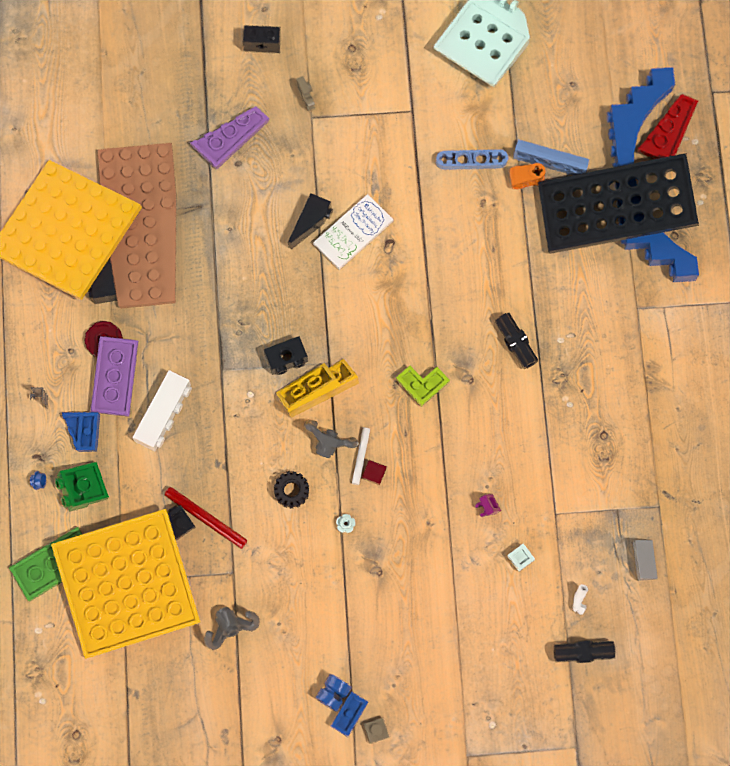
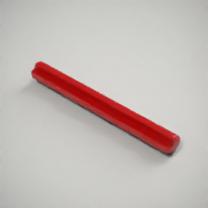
M169 487L166 490L165 496L179 506L182 505L187 512L240 549L245 547L247 544L246 538L174 488Z

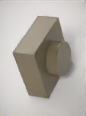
M383 718L364 724L370 744L389 738Z

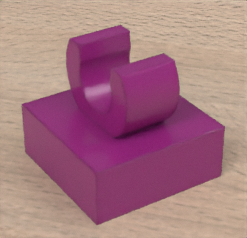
M486 494L480 497V502L475 505L476 508L484 507V512L480 514V517L496 515L501 512L493 494Z

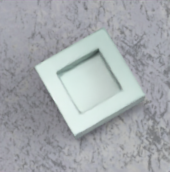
M524 544L507 555L519 572L535 561V558Z

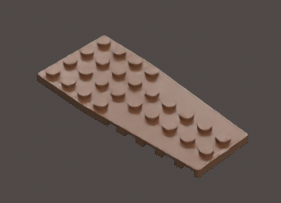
M172 143L98 149L100 185L142 206V209L110 256L118 306L122 309L176 303L177 195Z

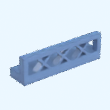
M519 139L513 159L530 164L540 163L545 168L570 175L586 173L589 163L587 158Z

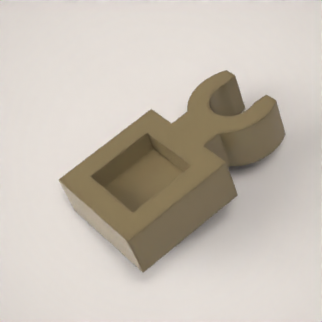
M304 76L297 78V87L307 110L310 111L315 109V103L310 94L312 87L310 82H306Z

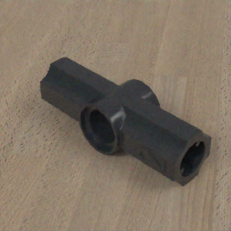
M505 313L497 318L495 323L504 336L507 348L510 352H514L523 369H528L537 363L538 359L529 345L525 332L519 329L511 314Z
M578 641L575 644L554 645L555 663L573 661L588 663L594 662V660L616 658L614 641Z

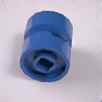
M330 674L324 683L326 687L320 689L315 699L337 712L343 703L342 697H347L352 687L340 678Z

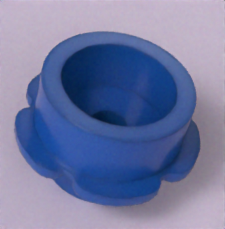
M35 471V475L30 477V485L35 490L45 488V473Z

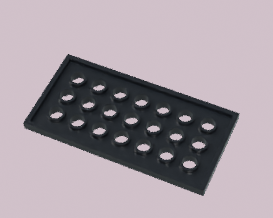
M686 153L538 182L549 254L699 226ZM670 171L676 173L674 179H667L665 176ZM650 175H655L657 180L654 183H649L647 178ZM631 179L639 181L634 187L629 186L628 182ZM617 182L620 184V187L617 190H611L610 185ZM594 186L601 187V191L598 194L591 192ZM677 189L679 194L676 197H671L668 194L669 191ZM575 190L583 191L580 197L576 198L573 196ZM558 193L564 194V198L561 201H556L554 197ZM652 193H659L660 198L653 201L650 199ZM635 196L642 198L638 204H633L631 199ZM615 200L623 202L619 208L613 207L612 204ZM601 203L604 205V208L601 211H595L594 206ZM679 206L682 208V212L677 215L671 212L672 209ZM578 207L586 209L582 215H577L575 211ZM564 210L567 212L566 217L558 218V212ZM654 211H663L662 217H653ZM636 214H643L645 216L640 222L634 220ZM623 217L626 221L623 225H617L615 223L616 219ZM599 221H606L607 225L605 228L599 229L597 228V223ZM586 224L588 225V230L586 232H579V226ZM568 228L570 232L568 235L562 236L560 235V230Z

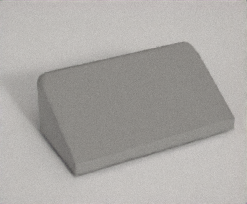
M634 540L633 549L638 581L658 579L653 541Z

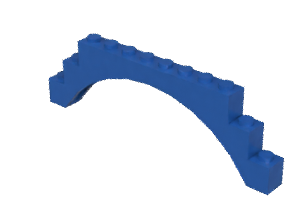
M673 67L652 68L646 77L647 86L631 87L626 97L627 104L611 105L610 111L607 112V123H610L611 129H609V140H612L613 143L610 151L615 163H613L612 168L634 163L636 140L643 122L653 108L673 91L675 86ZM631 179L628 185L631 187L636 186V179ZM614 182L615 190L620 187V184ZM635 196L631 199V202L638 204L641 202V197ZM616 200L617 208L621 207L623 202ZM636 214L634 220L640 222L645 216L643 214ZM619 217L618 223L623 225L626 219ZM664 232L621 240L625 250L645 249V260H648L649 266L670 265L669 275L673 276V282L696 281L699 276L697 257L675 244Z

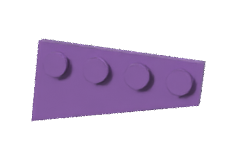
M255 106L237 116L235 120L221 125L219 129L213 132L210 131L201 139L194 140L190 144L215 169H218L269 122V118Z

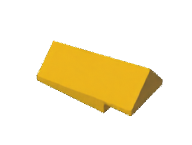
M342 359L329 368L323 363L276 392V395L292 418L359 384V379L348 363Z

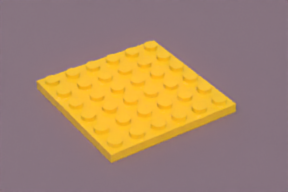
M48 160L0 232V259L82 300L142 209V206Z
M166 509L51 544L85 659L201 623Z

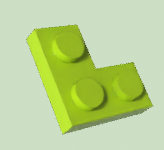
M410 365L396 377L400 385L421 407L450 382L448 377L438 367L425 378H422Z

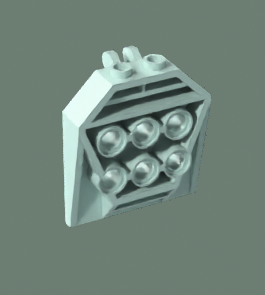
M468 0L434 45L433 49L492 87H495L529 43L530 35L526 17L522 10L517 7L519 1L514 0L511 4H508V0ZM477 20L481 23L476 24L473 21ZM461 37H467L468 39L463 40ZM507 39V40H509L510 42H509V43H506V42H504L503 40ZM481 46L484 49H477L476 47ZM491 56H497L498 59H493Z

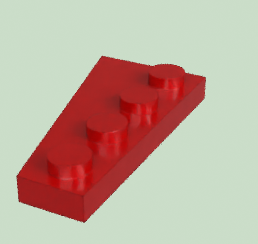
M681 94L655 129L648 135L644 143L641 144L637 152L653 159L676 155L699 100Z

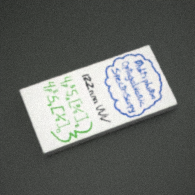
M367 194L314 241L313 245L340 270L393 222V219Z

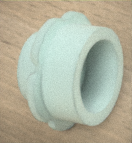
M343 514L336 521L337 529L342 533L352 532L355 526V519L351 518L349 514Z

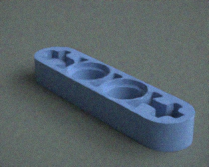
M500 149L441 151L436 158V165L443 170L499 169L505 167L508 162V154ZM482 155L487 161L485 163H478L476 158ZM453 156H455V160H454V163H455V164H452V161H453V160H452V157H453ZM465 156L468 162L461 164L458 162V158ZM497 156H501L502 162H498ZM442 157H446V164L443 163Z

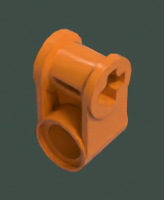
M540 163L510 168L509 174L512 188L523 189L538 185V182H542L545 179V167Z

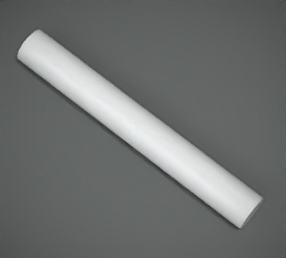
M365 427L362 429L352 484L354 485L360 484L370 429Z

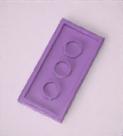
M100 336L91 412L130 417L138 340Z

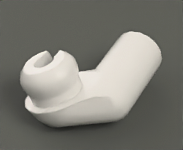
M580 585L574 595L573 611L575 613L578 612L580 615L587 608L586 605L582 604L588 592L586 585Z

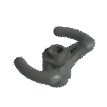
M308 420L304 424L306 430L312 432L318 440L316 453L325 458H330L331 455H334L336 448H356L359 445L355 437L350 438V440H340V437L337 436L338 433L334 430L327 429V431L321 432L317 429V421Z
M229 607L218 610L216 612L217 618L215 619L218 624L215 638L212 641L213 633L207 631L204 637L205 645L211 650H216L221 647L227 637H233L242 630H256L260 624L259 616L255 612L247 611L245 615L252 620L250 622L236 617L234 611L230 610Z

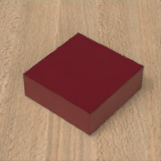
M369 460L362 479L380 485L387 466Z

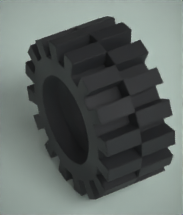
M288 471L286 474H281L280 478L276 479V484H274L275 498L280 505L282 504L286 508L294 509L296 506L297 508L300 507L309 497L307 479L301 473L297 474L295 471L293 473ZM289 483H295L299 487V493L294 497H289L284 493V488Z

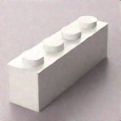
M170 370L168 371L133 436L134 442L154 452L157 447L161 448L165 440L164 434L172 428L175 414L180 413L184 397L187 398L192 390L190 380Z

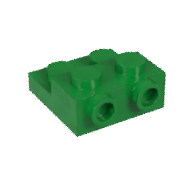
M97 462L62 470L55 479L57 489H61L63 493L61 497L63 507H68L69 512L86 508L89 504L101 502L109 498Z

